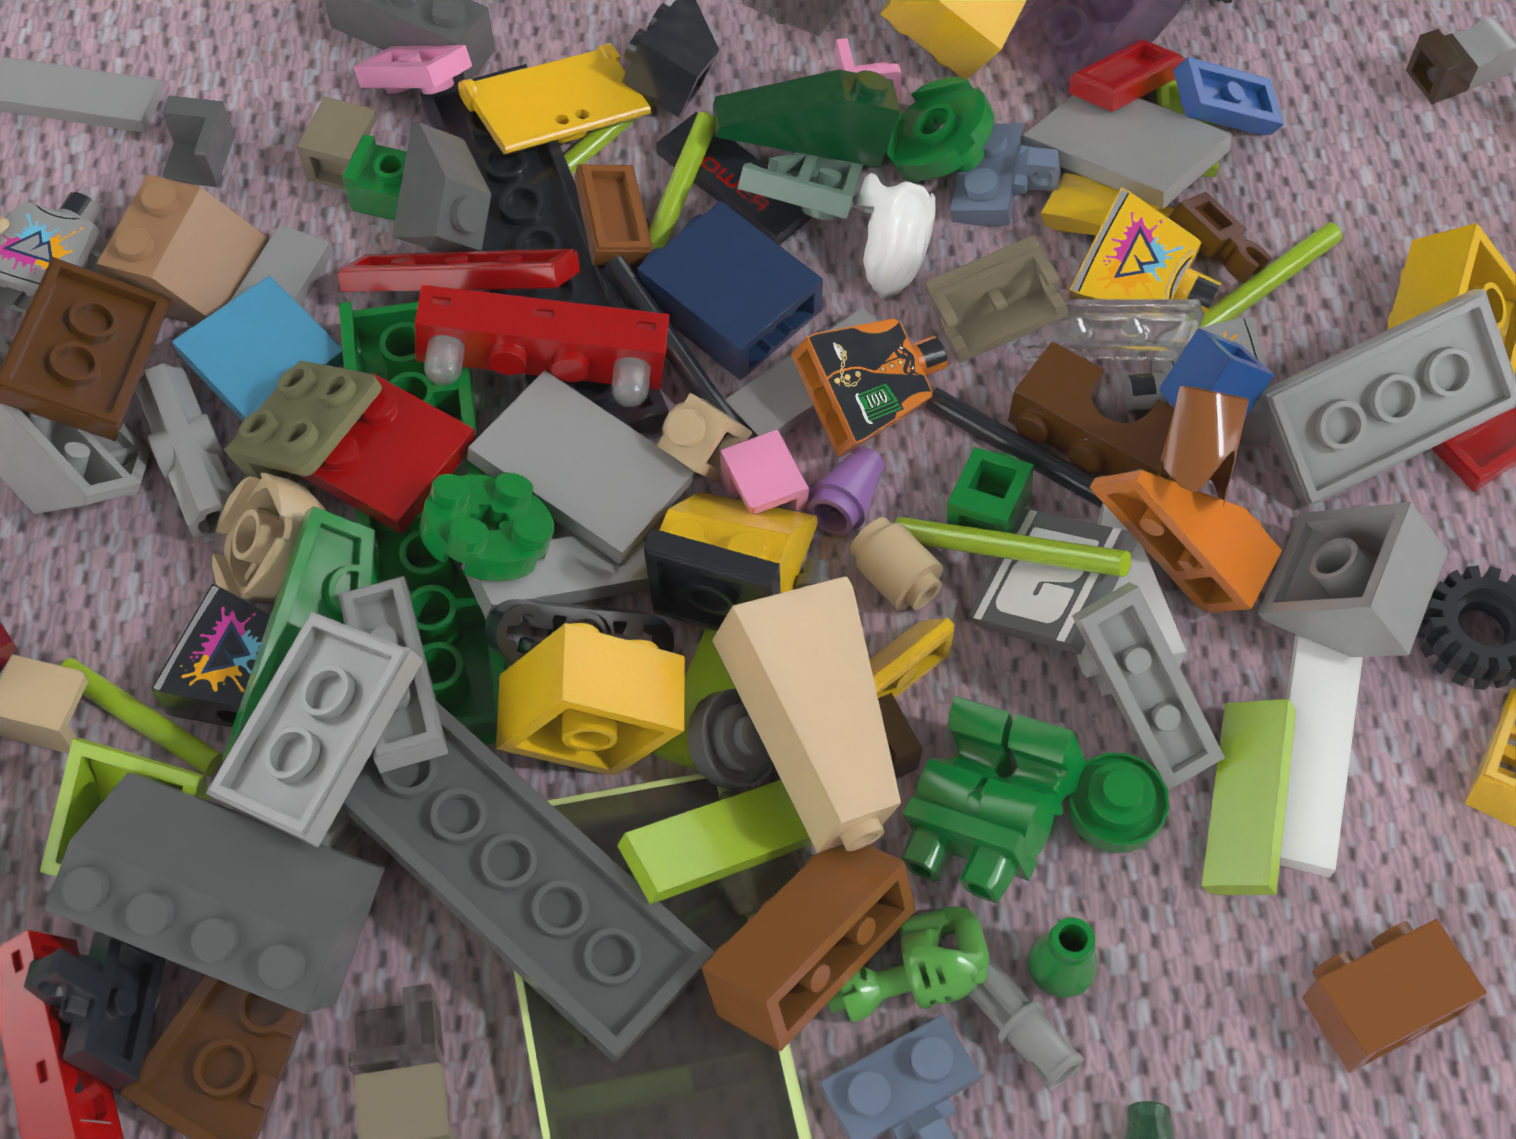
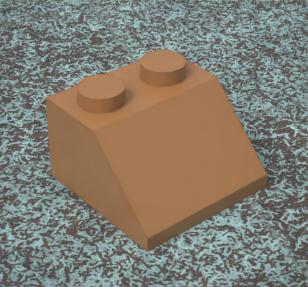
M147 174L96 264L102 275L171 299L166 317L198 324L231 301L269 242V239L202 187Z

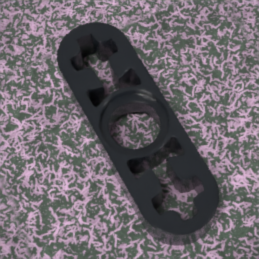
M510 599L500 603L492 610L485 626L486 639L491 649L498 655L513 662H517L544 640L539 637L524 636L519 639L517 647V642L507 637L508 626L519 625L521 616L522 621L537 628L548 629L547 637L565 623L572 624L580 619L588 618L594 627L599 630V633L614 637L615 633L623 636L637 637L641 636L644 632L652 635V642L658 646V649L671 653L674 649V635L668 623L658 616L639 610Z

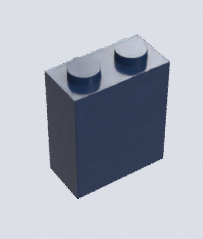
M721 200L703 215L699 214L690 219L679 235L663 248L652 250L637 268L638 278L662 312L669 314L671 325L740 381L822 311L823 278Z

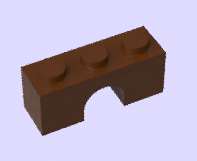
M1051 341L1014 390L1008 422L1014 424L1018 433L1037 444L1046 442L1067 454L1072 464L1090 474L1099 472L1104 476L1144 470L1158 476L1174 407L1158 399L1149 413L1138 421L1120 423L1107 419L1094 406L1105 369ZM1163 467L1160 477L1169 480V474Z

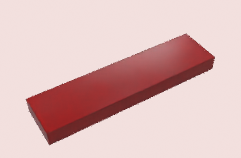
M573 249L365 254L342 267L337 272L341 292L420 291L422 284L464 290L557 288L580 272L578 253L573 251Z

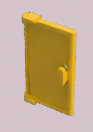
M611 43L599 45L597 50L477 81L466 79L458 83V90L462 101L470 112L476 111L503 154L558 140L559 143L585 137L587 131L651 114V108L642 94L622 83L626 72L620 65V54Z

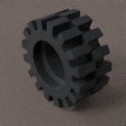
M1479 565L1467 566L1462 576L1458 570L1449 573L1444 582L1440 581L1434 589L1417 633V638H1426L1420 648L1425 658L1434 654L1438 657L1433 668L1442 674L1450 667L1456 671L1452 682L1463 686L1468 677L1474 679V689L1486 690L1492 681H1494L1496 688L1507 686L1512 678L1516 680V575L1512 574L1507 582L1499 580L1500 568L1490 566L1483 577H1481ZM1470 610H1478L1489 614L1501 625L1504 632V642L1499 646H1489L1473 640L1460 627L1458 616Z

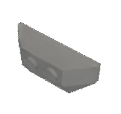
M0 333V367L13 341ZM0 403V477L34 514L85 506L139 491L151 451L124 422L115 442Z

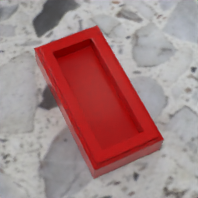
M1141 39L1070 76L1069 94L1114 112L1174 80L1173 70L1185 57Z
M1516 407L1432 447V450L1473 492L1516 465Z

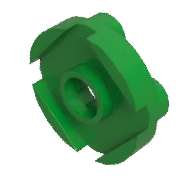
M947 77L927 83L911 93L915 102L908 106L903 113H899L885 151L904 180L917 183L922 180L939 178L954 171L967 172L978 166L984 157L982 147L988 141L994 126L993 108L979 87L978 89L973 88L967 79Z
M510 472L502 473L497 477L443 474L436 477L432 483L431 492L424 503L419 528L425 547L432 556L443 564L447 554L452 559L465 564L463 571L465 575L487 581H509L527 576L534 571L537 560L542 557L545 559L554 533V523L544 503L532 494V483L522 475ZM485 524L493 526L498 530H488Z

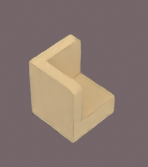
M12 654L0 678V734L2 737L69 754L72 739L77 738L70 728L69 722L88 684V679L84 673L79 670Z

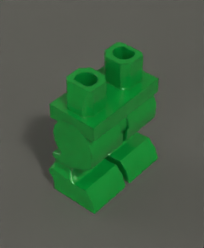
M954 696L949 712L948 730L954 737L957 752L952 758H929L917 785L915 797H910L902 813L912 829L902 855V860L905 861V865L912 874L936 882L941 881L953 855L966 859L968 861L959 878L963 888L975 897L997 904L1011 884L1014 876L1027 881L1030 880L1037 865L1035 857L1042 851L1048 840L1054 816L1062 815V802L1065 796L1077 790L1079 779L1087 763L1073 730L1019 714L1015 715L1013 721L1009 711Z

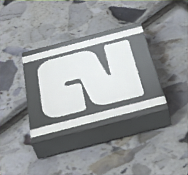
M1028 509L1023 510L1012 531L1013 534L1126 550L1130 554H1132L1137 544V541L1127 530ZM998 558L968 617L976 625L987 630L1081 655L1086 643L1072 615L1113 592L1120 577Z

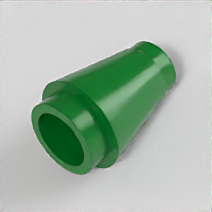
M1075 917L1064 918L1038 937L1032 944L1028 953L1027 965L1031 978L1041 990L1055 997L1070 998L1082 994L1094 982L1097 974L1095 934L1091 926L1084 920Z

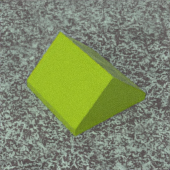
M82 738L72 739L40 872L57 877L69 841L127 772H135L211 801L210 796L206 794L208 790L206 776Z

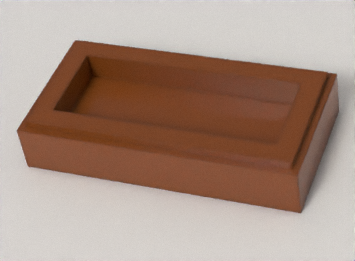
M577 164L574 180L592 264L606 265L614 257L623 256L629 265H641L644 258L653 250L634 166Z

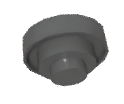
M736 688L713 692L697 704L690 717L687 738L690 756L701 775L711 784L726 789L756 785L770 775L774 764Z

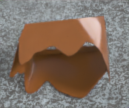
M1180 386L1162 453L1158 476L1161 475L1162 468L1164 467L1169 474V480L1192 492H1196L1208 480H1211L1215 486L1217 497L1224 500V506L1248 407V398L1191 386Z

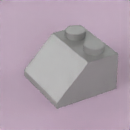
M1412 502L1299 513L1259 608L1258 615L1265 622L1350 657L1409 655L1448 550Z

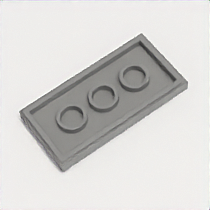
M1472 289L1266 388L1259 397L1295 495L1302 506L1309 508L1516 407V378L1485 290Z

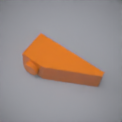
M1144 470L1097 477L1089 487L1199 609L1208 613L1252 609L1282 550L1263 529L1260 521L1251 515L1246 508L1225 501L1223 506L1224 500L1198 490L1196 492L1189 491L1180 487L1174 481Z

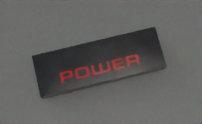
M697 112L656 142L657 154L674 168L696 119ZM715 131L694 183L718 202L721 200L780 245L813 217L805 214L802 211V206L738 189L744 164L752 163L764 169H767L768 166L735 141L717 138Z

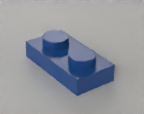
M1191 57L1184 59L1173 70L1180 93V101L1186 117L1263 136L1272 135L1284 125L1270 78Z

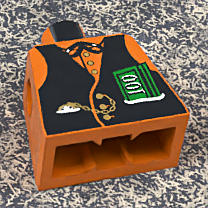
M894 318L809 335L791 353L832 447L839 458L847 455L856 447L869 441L927 402L932 397V389L926 376L946 369L948 361L944 346L936 336H929L911 344L902 323Z

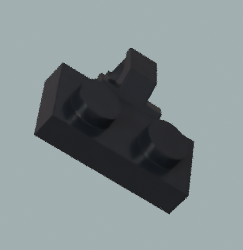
M96 932L94 933L89 956L82 954L78 958L59 948L46 957L37 961H31L24 988L47 1005L61 1006L59 1017L65 1023H71L62 1059L117 1090L139 1081L166 959L103 933Z

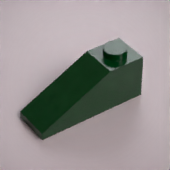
M841 69L715 96L713 103L717 138L880 168L900 113L893 80L886 79L881 74L868 70L858 73Z

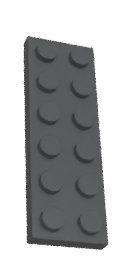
M436 701L449 754L379 773L372 752L342 804L341 809L603 1054L616 1064L702 972L701 967L712 957L714 951L660 902L650 905L637 881Z

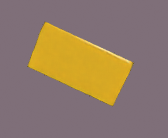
M949 618L917 622L869 660L878 698L891 692L894 698H896L950 655L955 624Z

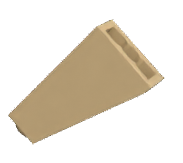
M848 576L732 606L712 641L817 853L844 844L847 851H854L873 843L884 834L885 831L882 825L901 804L855 593Z

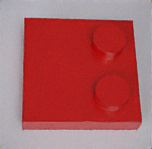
M372 373L382 385L381 392L321 466L311 475L300 477L402 535L423 509L435 478L443 474H452L466 457L468 447L476 440L474 428Z

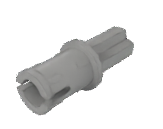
M989 959L986 980L983 983L977 984L969 996L1000 1030L997 1038L1002 1045L1011 1044L1045 1082L1044 1085L1050 1091L1059 1088L1081 1068L1082 1062L1085 1059L1071 1047L1043 1015L1045 1006L1038 1000L1030 1002L993 960Z

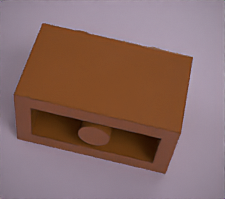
M1437 918L1413 930L1408 921L1401 922L1371 941L1375 950L1355 960L1349 951H1345L1323 962L1312 971L1316 981L1302 999L1349 1073L1467 1013L1487 994V991Z

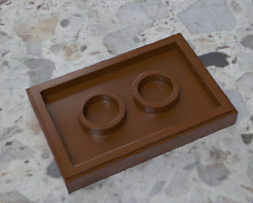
M52 257L0 367V403L116 442L168 313L171 299Z

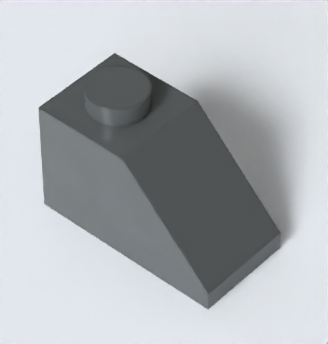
M420 122L412 123L392 237L436 251H482L491 192L465 140Z

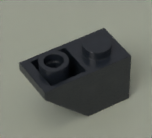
M675 0L671 6L662 3L654 13L647 31L639 28L624 54V57L631 62L622 83L677 117L682 114L703 86L719 52L716 41L696 0Z

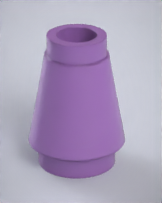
M856 447L851 454L810 490V503L807 510L808 514L817 516V527L830 535L845 536L851 530H856L863 525L881 474L885 468L882 457L876 451L868 447Z

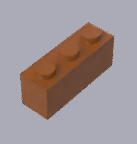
M844 844L813 855L805 866L774 897L768 899L761 906L760 910L730 940L722 944L701 967L717 1016L781 1052L916 911L905 861L871 845L858 850L847 851Z

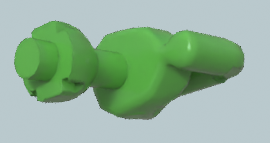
M951 906L910 916L899 928L904 964L878 971L862 966L828 1002L831 1012L847 1010L851 1022L854 1023L872 1015L883 999L912 992L916 1004L921 1009L931 1008L935 1004H947L961 1000L972 993L977 984L983 983L986 980L989 963V953L984 933L976 915L967 908ZM955 934L958 950L942 948V938Z

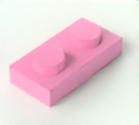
M466 45L390 46L353 66L360 88H384L387 94L400 93L411 88H421L423 94H434L454 85L453 77L472 67Z

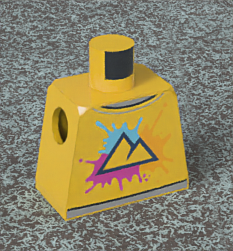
M1121 187L1070 288V299L1161 325L1173 301L1206 316L1222 283L1190 268L1201 245V241L1130 191Z

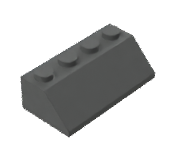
M127 772L69 841L44 910L306 1014L337 1003L385 868L320 844L317 848L253 817L135 772Z

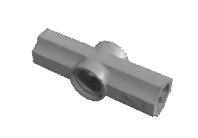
M162 363L144 370L136 390V397L152 432L151 435L147 436L167 485L169 487L172 486L192 536L215 537L221 534L216 532L218 521L229 496L235 490L224 469V466L228 465L227 460L221 450L208 415L202 414L183 366L172 367Z

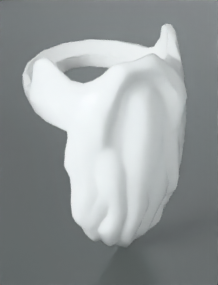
M870 173L865 177L860 191L854 195L853 207L871 215L868 223V240L863 262L868 283L877 292L879 298L883 299L900 294L903 289L909 286L921 267L929 245L935 219V195L932 193L929 195L925 187L907 181L893 187H886L882 185L877 175Z

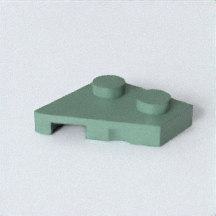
M795 152L794 155H780L770 158L767 169L752 163L744 164L738 189L802 206V211L805 214L817 219L834 220L836 216L847 219L863 165Z

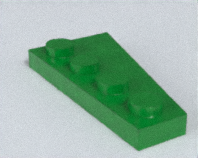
M312 506L305 512L222 761H225L311 612L345 624L338 594L371 585L374 546L373 529Z

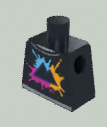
M211 584L151 687L166 714L177 718L233 728L270 615L227 590Z

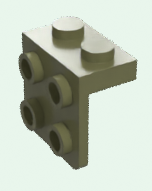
M299 360L295 366L288 369L280 377L277 388L261 407L242 422L239 433L224 451L246 477L251 476L262 479L260 473H267L298 483L302 478L300 476L311 475L321 466L378 396L382 385L373 374Z

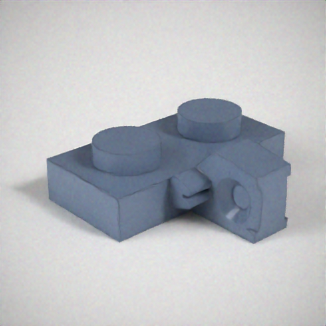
M1022 123L994 124L988 141L982 147L984 157L980 164L970 171L957 173L950 210L953 222L971 225H1010L1015 196L1026 194L1027 190H1058L1061 175L1058 150L1023 145L1024 132Z
M942 1014L820 1081L819 1088L848 1139H878L889 1132L894 1139H955L945 1121L956 1112L950 1098L979 1082L981 1075L947 1018Z

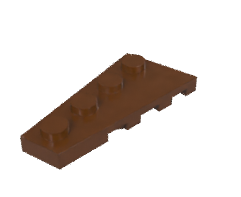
M205 974L143 1060L139 1081L124 1087L120 1095L187 1139H258L307 1013L303 1014Z

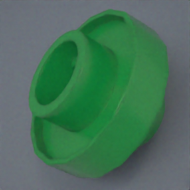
M1107 752L1090 758L1083 769L1077 790L1067 795V813L1075 831L1091 846L1109 853H1130L1146 847L1160 833L1169 811L1168 789L1160 773L1145 760L1128 753Z

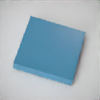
M270 275L172 341L176 353L242 422L261 407L277 388L280 377L288 369L295 366L299 360L337 368L344 364L342 347Z

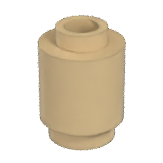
M885 517L878 518L863 528L851 544L850 553L856 559V569L896 610L901 611L908 606L915 610L921 609L939 593L942 587V582L939 578L943 572V565L901 523L892 524Z

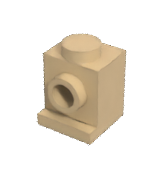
M690 393L685 402L677 404L666 417L662 429L664 434L656 446L693 471L719 482L720 450L747 441L752 431L706 400ZM726 432H728V434L726 435V437L724 438V440L722 441V443L720 444V446H719L718 449L716 450V452H715V454L713 455V457L711 458V460L708 461L709 458L711 457V455L713 454L714 450L716 449V447L718 446V444L720 443V441L722 440V438H723L724 435L726 434Z

